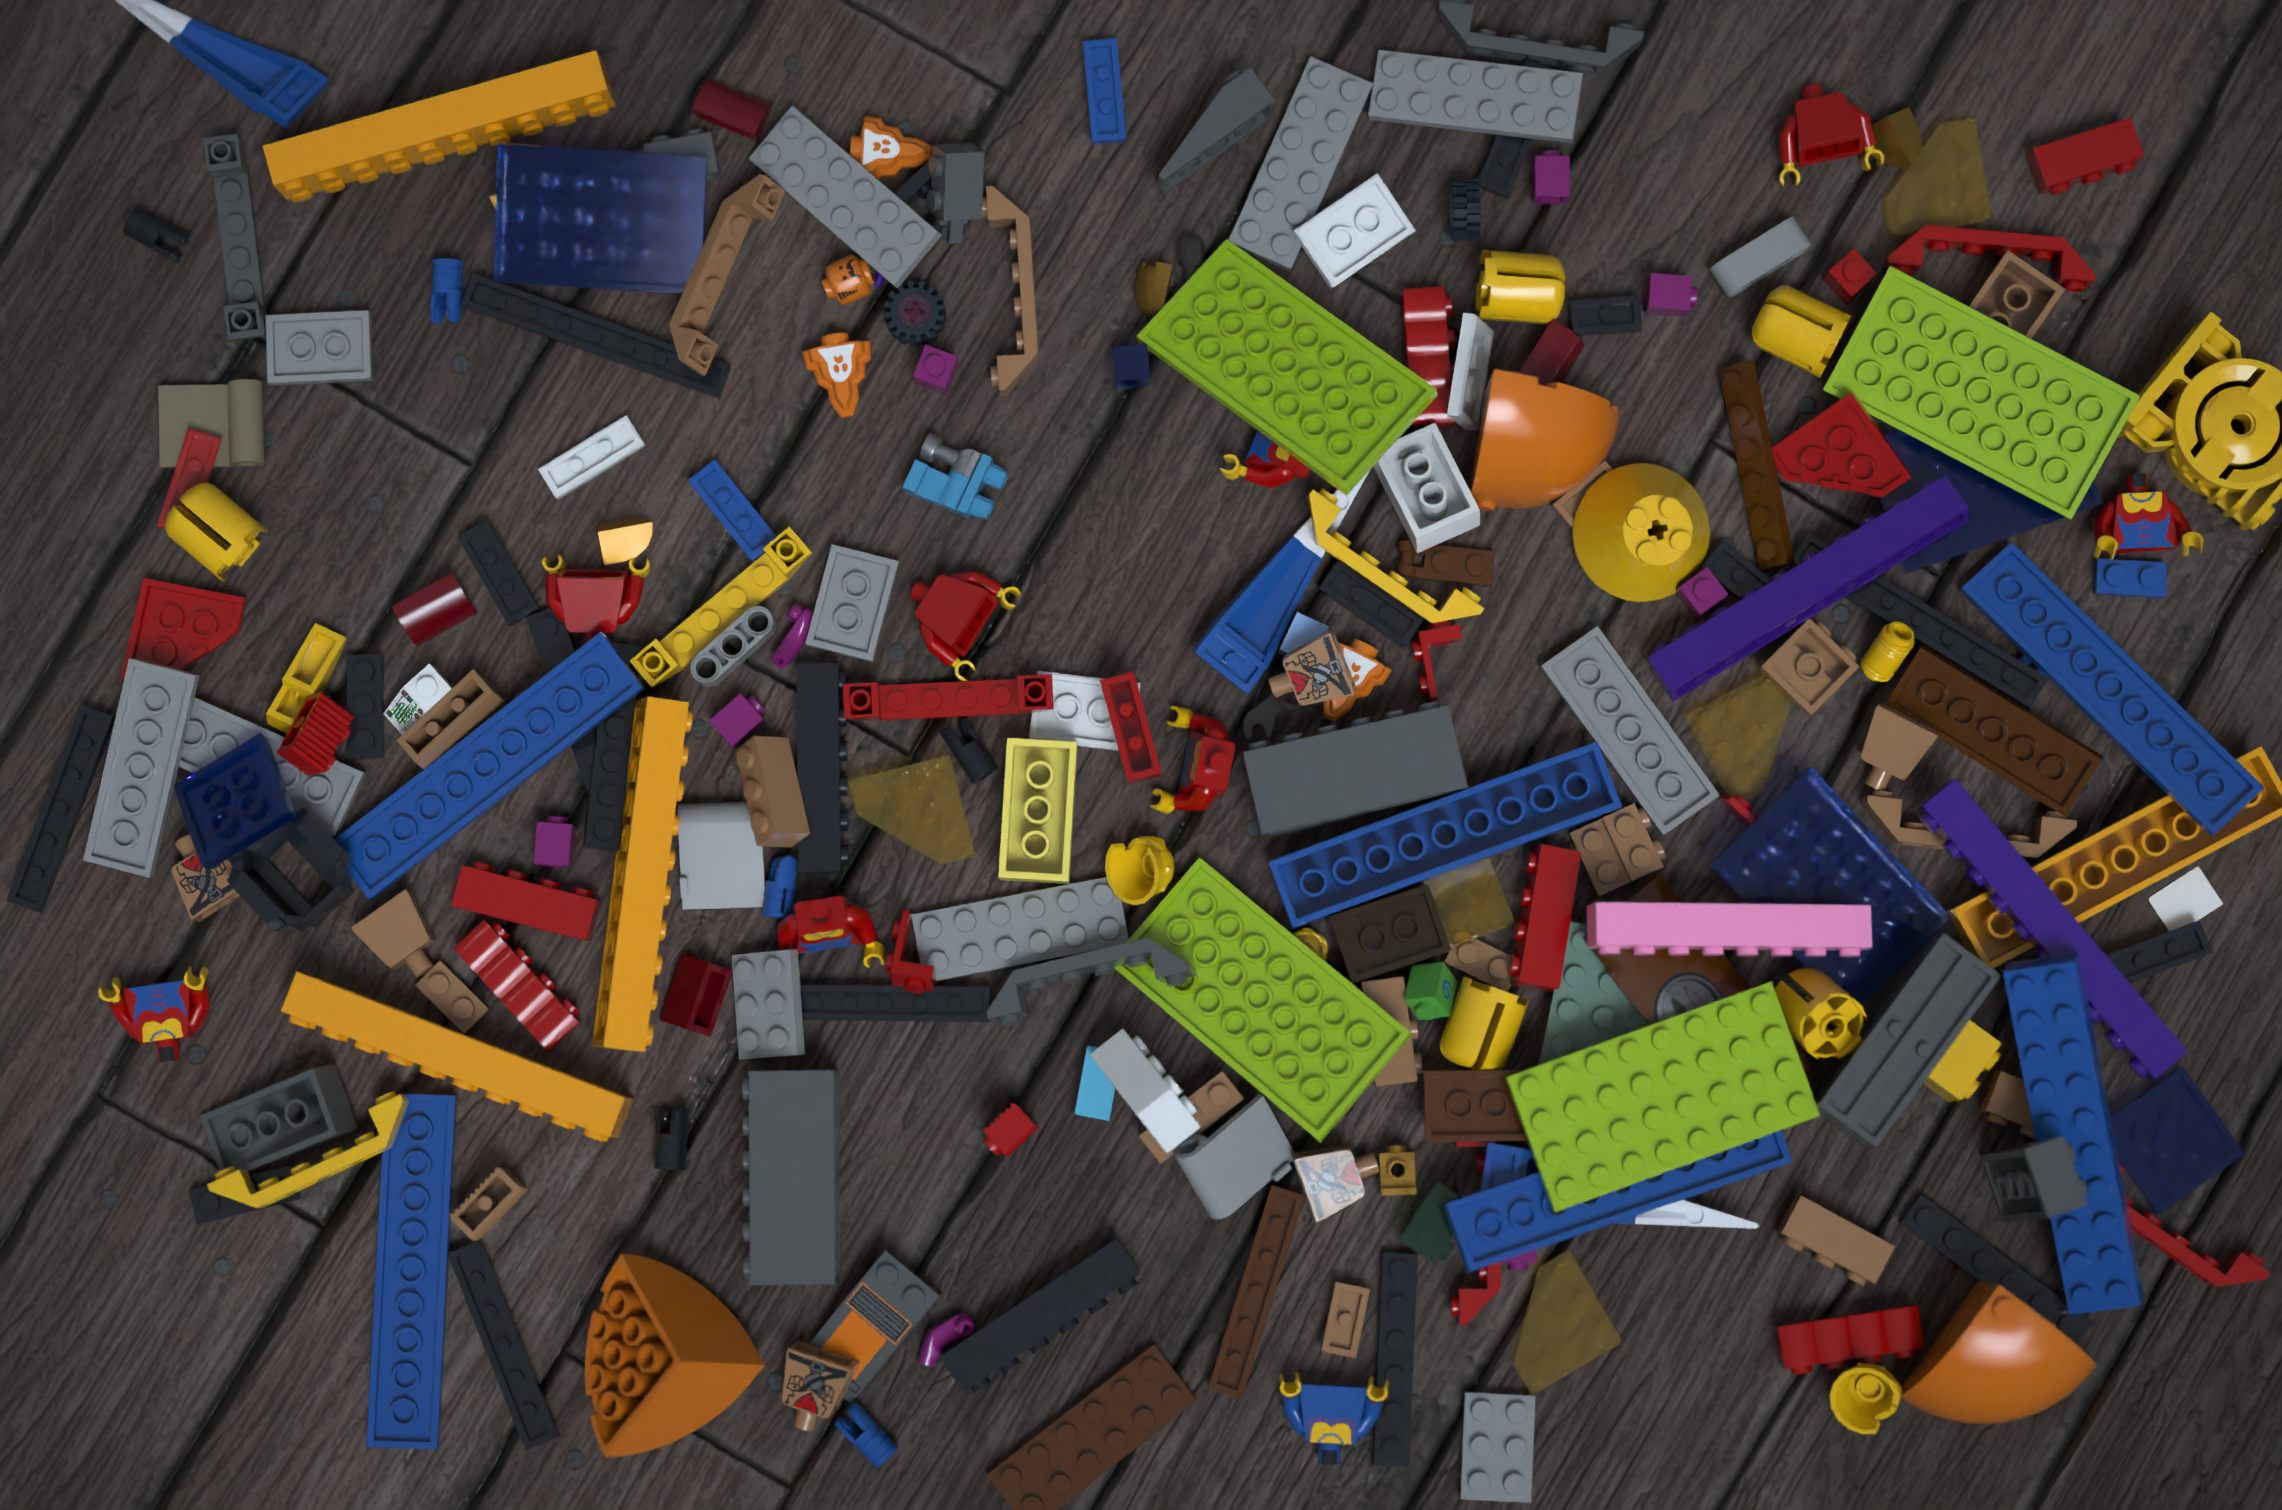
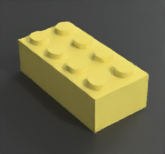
M1007 738L998 875L1000 880L1070 884L1077 742Z

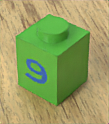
M1444 962L1412 965L1404 1000L1419 1020L1450 1017L1458 981Z

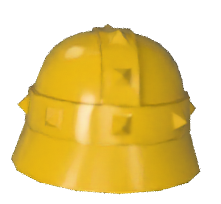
M1154 836L1137 837L1129 843L1127 848L1124 843L1111 844L1105 860V872L1111 889L1123 902L1131 905L1144 904L1160 892H1165V888L1173 878L1175 868L1173 856L1165 846L1164 839Z
M1858 1362L1856 1366L1842 1373L1833 1383L1830 1392L1831 1409L1837 1420L1849 1430L1860 1434H1877L1880 1426L1879 1420L1889 1417L1897 1410L1902 1395V1388L1894 1376L1885 1369V1366L1881 1367L1873 1363Z

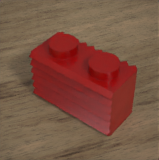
M323 692L309 695L280 745L277 755L282 756L283 759L293 764L294 767L304 772V775L307 776L328 771L336 760L334 753L335 749L339 746L338 744L343 743L351 733L352 728L349 725L354 719V715Z
M1011 1104L1010 1109L1005 1108V1113H1000V1118H995V1123H990L989 1128H984V1133L987 1136L982 1141L996 1156H999L1001 1153L1009 1156L1039 1127L1019 1105Z

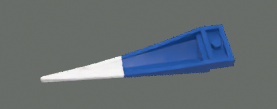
M115 0L255 113H263L285 129L328 87L329 79L299 59L218 30L153 0Z
M1368 473L1347 496L1338 489L1332 493L1333 496L1339 499L1336 506L1342 510L1326 531L1330 536L1334 531H1337ZM1311 517L1211 622V626L1191 651L1243 693L1248 694L1268 668L1287 626L1325 553L1324 549L1316 545Z
M1487 1143L1480 1192L1539 1173L1532 1152L1523 1148ZM1685 1200L1616 1222L1622 1224L1751 1229L1759 1227L1755 1222Z

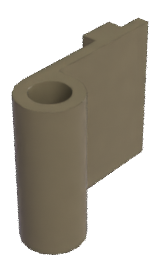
M239 379L229 381L228 385H158L160 468H176L188 427L222 438L213 467H256L265 464L262 381Z

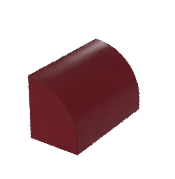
M708 79L702 86L693 104L692 111L696 118L759 142L774 104Z
M1552 319L1519 371V374L1538 377V381L1542 386H1547L1548 383H1562L1585 348V344L1574 332L1555 319Z
M453 573L391 606L404 630L417 647L477 614L459 578Z
M682 954L660 1020L711 1037L733 970Z

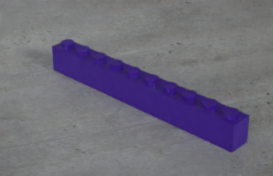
M1946 475L1937 481L1936 479L1927 481L1919 488L1916 494L1908 499L1902 497L1890 505L1888 511L1878 517L1876 515L1868 517L1854 532L1849 535L1844 533L1837 536L1826 549L1819 553L1812 552L1806 555L1800 561V565L1790 571L1782 570L1771 578L1769 584L1759 590L1758 588H1753L1747 591L1740 598V601L1733 606L1721 607L1711 615L1710 620L1700 626L1698 624L1692 625L1683 631L1679 639L1670 644L1666 642L1656 647L1652 651L1651 656L1648 657L1650 670L1671 701L1674 702L1968 522V505Z
M1956 779L1949 781L1917 808L1922 814L1919 817L1922 824L1931 833L1937 831L1945 841L1942 844L1945 851L1954 860L1960 858L1968 868L1965 871L1968 878L1977 887L1983 885L1991 895L1988 898L1991 905L2002 915L2006 912L2014 922L2011 926L2014 932L2024 942L2029 939L2037 949L2034 953L2037 958L2079 952L2092 1022H2099L2107 1031L2104 1037L2117 1051L2122 1049L2130 1058L2127 1062L2129 1067L2138 1077L2143 1078L2145 1076L2147 1079H2156L2188 1052Z

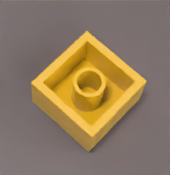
M1969 1020L1923 1084L1947 1102L1960 1101L1964 1097L1969 1099L1980 1084L1976 1080L1978 1075L1985 1069L1989 1071L2000 1057L1997 1049L2002 1043Z

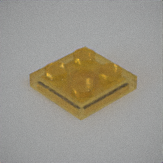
M1489 858L1424 881V885L1429 884L1450 948L1514 924V918Z

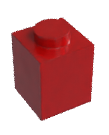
M1853 249L1833 266L1822 280L1846 305L1871 283L1877 273Z

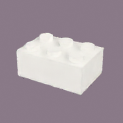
M1436 423L1399 438L1373 466L1416 553L1480 526V509Z
M1121 1029L1093 1051L1090 1056L1165 1152L1169 1153L1200 1128L1199 1124L1192 1117L1197 1110L1185 1095L1181 1098L1177 1097L1182 1091L1170 1075L1164 1078L1161 1077L1166 1071L1154 1055H1151L1148 1059L1145 1057L1150 1051L1138 1036L1131 1039L1125 1030Z

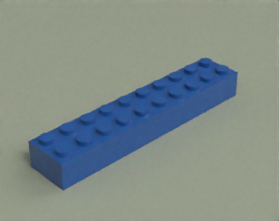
M1594 742L1269 861L1268 868L1291 930L1615 812L1622 805L1599 744Z
M2079 952L2010 962L2006 965L2003 974L2035 1140L2039 1141L2064 1136L2065 1140L2074 1149L2076 1160L2073 1163L2077 1175L2083 1178L2087 1187V1196L2085 1198L2088 1205L2050 1217L2069 1315L2141 1306L2144 1290Z

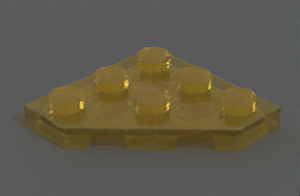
M1975 118L1941 123L1923 147L1919 160L1907 169L1883 202L1889 237L1915 233L1925 225L1954 227L1986 222L1993 218Z
M1765 674L1683 716L1723 794L1732 795L1733 797L1738 794L1746 801L1763 793L1792 702Z
M950 755L849 781L856 813L859 817L941 865L976 857Z
M1570 1250L1561 1253L1537 1268L1519 1344L1513 1360V1365L1530 1395L1537 1393L1622 1343L1621 1338Z

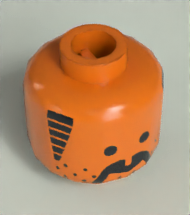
M853 254L829 263L825 271L827 278L821 280L828 298L836 297L841 305H848L869 296L871 285L875 284L867 262L864 259L859 260Z

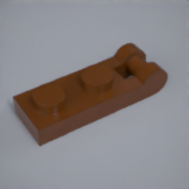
M1399 541L1398 552L1401 553L1400 564L1396 565L1395 573L1403 578L1483 587L1492 586L1495 551L1435 545L1416 553L1411 541ZM1415 555L1424 556L1423 568L1414 566Z

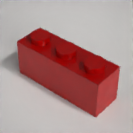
M2131 118L2033 148L2026 157L2039 195L2050 192L2051 196H2056L2071 190L2070 185L2083 181L2084 186H2088L2103 180V175L2115 171L2117 176L2129 173L2136 169V164L2144 157V153Z
M1134 671L1100 680L1128 785L1161 777V768Z

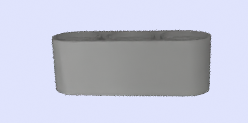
M1790 217L1717 262L1710 268V271L1726 296L1731 298L1807 251L1812 244L1795 218Z
M754 606L745 611L694 657L690 665L691 674L694 679L706 687H713L722 682L773 636L777 626L771 612L761 606ZM758 615L768 618V626L762 632H755L751 630L750 626L752 619ZM732 638L742 641V649L736 655H728L725 652V644ZM706 661L714 662L716 664L715 674L710 678H701L699 668L702 663Z

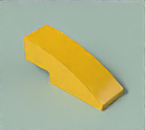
M317 623L314 624L282 679L283 685L266 713L268 725L288 733L307 697L324 692L347 639L345 636Z

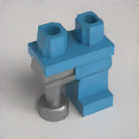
M930 432L921 448L919 458L928 462H933L935 458H938L952 467L947 475L915 459L902 487L904 492L967 519L972 515L988 520L994 509L995 501L980 494L985 484L1001 491L1009 476L1008 472L996 465L992 457L981 454L974 449L958 451L942 445V438Z

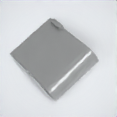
M747 802L678 804L677 815L680 817L678 840L682 910L763 907L764 891L766 889L763 846L756 845Z
M1260 1094L1209 1138L1193 1134L1173 1150L1174 1157L1210 1218L1216 1220L1223 1219L1234 1213L1270 1180L1273 1179L1276 1182L1292 1169L1290 1163L1293 1161L1291 1154L1295 1153L1264 1096Z

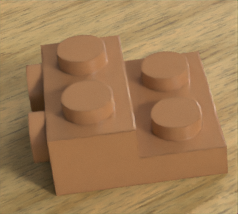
M1810 618L1759 668L1808 717L1812 716L1860 667L1854 662L1856 660L1855 655L1844 645L1838 646L1830 638L1831 632L1825 625L1817 620L1813 622Z
M1635 804L1629 805L1568 834L1575 850L1581 852L1580 861L1597 897L1664 867L1661 860L1666 859L1665 852L1659 840L1652 841L1646 830L1651 827V822L1644 808L1637 810Z

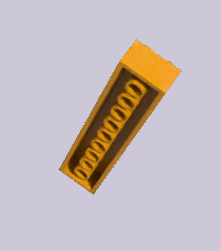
M597 50L263 145V150L275 188L287 201L292 199L293 202H301L312 198V193L323 190L327 193L337 192L344 189L345 184L357 180L359 183H368L378 179V174L389 171L393 174L403 173L410 170L413 164L420 162L425 164L438 163L444 160L445 155L455 152L459 155L469 154L476 151L479 145L486 143L491 145L504 144L510 141L511 136L521 133L524 136L535 135L544 130L543 127L553 124L567 126L576 122V118L587 114L590 117L601 116L608 113L609 108L615 107L616 103L606 68Z
M648 696L635 701L620 849L615 853L591 1047L645 1052L646 1045L650 1046L652 1043L653 1025L649 1024L650 1010L654 1011L656 1009L658 991L653 989L655 975H660L662 967V955L658 954L659 940L663 941L665 938L667 927L666 920L662 919L663 906H668L671 896V886L666 884L668 871L673 870L675 863V850H671L672 836H677L680 823L679 815H675L676 802L682 800L684 792V781L679 780L681 766H686L688 759V746H684L685 732H690L693 720L692 711H688L689 702Z
M2260 746L2235 759L2264 786V789L2212 838L2167 794L2031 866V868L2076 921L2080 923L2282 816V782L2264 749ZM1986 890L1946 911L1966 950L1993 969L2033 948L2034 945L2029 939L2024 942L2011 927L2014 922L2006 912L2002 915L1991 905L1988 900L1991 895Z
M296 972L281 1012L290 1015L288 1021L293 1024L314 1030L318 1025L323 1027L322 1035L338 1041L348 1042V1039L352 1038L356 1040L354 1043L356 1048L379 1055L381 1050L388 1052L387 1060L403 1066L412 1067L414 1063L421 1065L419 1069L421 1073L444 1080L446 1075L454 1078L452 1081L453 1085L468 1091L477 1092L479 1088L487 1090L484 1096L486 1098L509 1105L511 1100L519 1103L518 1110L536 1117H542L544 1113L552 1115L551 1123L574 1130L576 1125L585 1128L583 1135L601 1142H608L609 1138H619L634 1100L628 1096L309 974Z

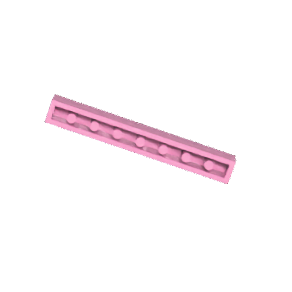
M1595 902L1587 906L1588 949H1599L1600 955L1620 954V949H1633L1634 955H1654L1655 949H1668V955L1682 956L1689 955V949L1702 950L1703 956L1724 955V950H1737V956H1757L1758 950H1771V956L1783 957L1792 956V950H1805L1806 957L1826 956V951H1839V957L1860 956V951L1872 948L1871 905Z

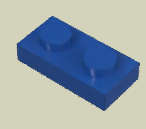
M2098 558L2095 560L2093 595L2163 599L2166 597L2167 562Z

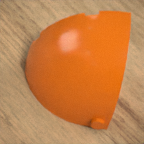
M1494 369L1484 392L1469 487L1479 509L1495 511V506L1514 509L1531 508L1559 500L1568 491L1588 478L1605 461L1617 433L1620 419L1619 408L1617 406H1610L1609 400L1577 387L1559 382L1548 383L1547 386H1542L1538 381V377Z
M621 1254L611 1268L601 1288V1291L605 1294L599 1310H593L587 1336L585 1388L586 1395L592 1396L595 1414L590 1416L604 1456L619 1457L647 1452L670 1444L696 1431L728 1408L765 1366L745 1329L717 1297L677 1269L638 1255Z
M1977 1282L1902 1385L1901 1399L1913 1407L1946 1420L1973 1424L2005 1423L2040 1413L2057 1404L2087 1379L2096 1368V1364L2065 1334L2002 1286Z

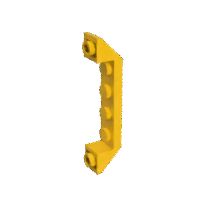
M1321 488L1319 493L1311 490L1307 495L1316 545L1427 622L1436 623L1480 615L1485 609L1478 604L1481 598L1464 587L1461 592L1457 589H1452L1439 610L1434 608L1437 603L1436 600L1421 590L1415 595L1405 588L1408 581L1391 570L1389 575L1379 570L1377 566L1380 562L1365 551H1362L1360 556L1348 548L1352 542L1336 531L1331 536L1326 533L1342 510L1336 506L1339 499Z
M790 526L763 548L765 553L678 627L660 642L657 639L652 641L630 660V663L652 688L686 668L699 652L751 607L759 606L788 582L810 557L812 552Z
M394 1091L375 1099L377 1105L368 1109L379 1132L378 1136L371 1132L355 1139L356 1146L349 1150L343 1151L342 1147L333 1149L322 1155L323 1162L311 1166L310 1162L301 1164L290 1170L291 1177L279 1181L278 1177L269 1179L258 1185L259 1192L256 1191L247 1169L236 1171L234 1166L214 1174L216 1181L207 1184L209 1191L255 1208H265L391 1149L409 1104V1099L404 1094L396 1096Z

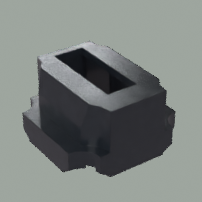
M280 807L276 808L227 855L232 861L233 867L227 882L263 921L277 932L285 927H294L301 932L308 926L316 928L354 892L350 887L353 882L349 876V867L354 858L304 807L295 812H287ZM287 841L333 888L314 908L268 860Z

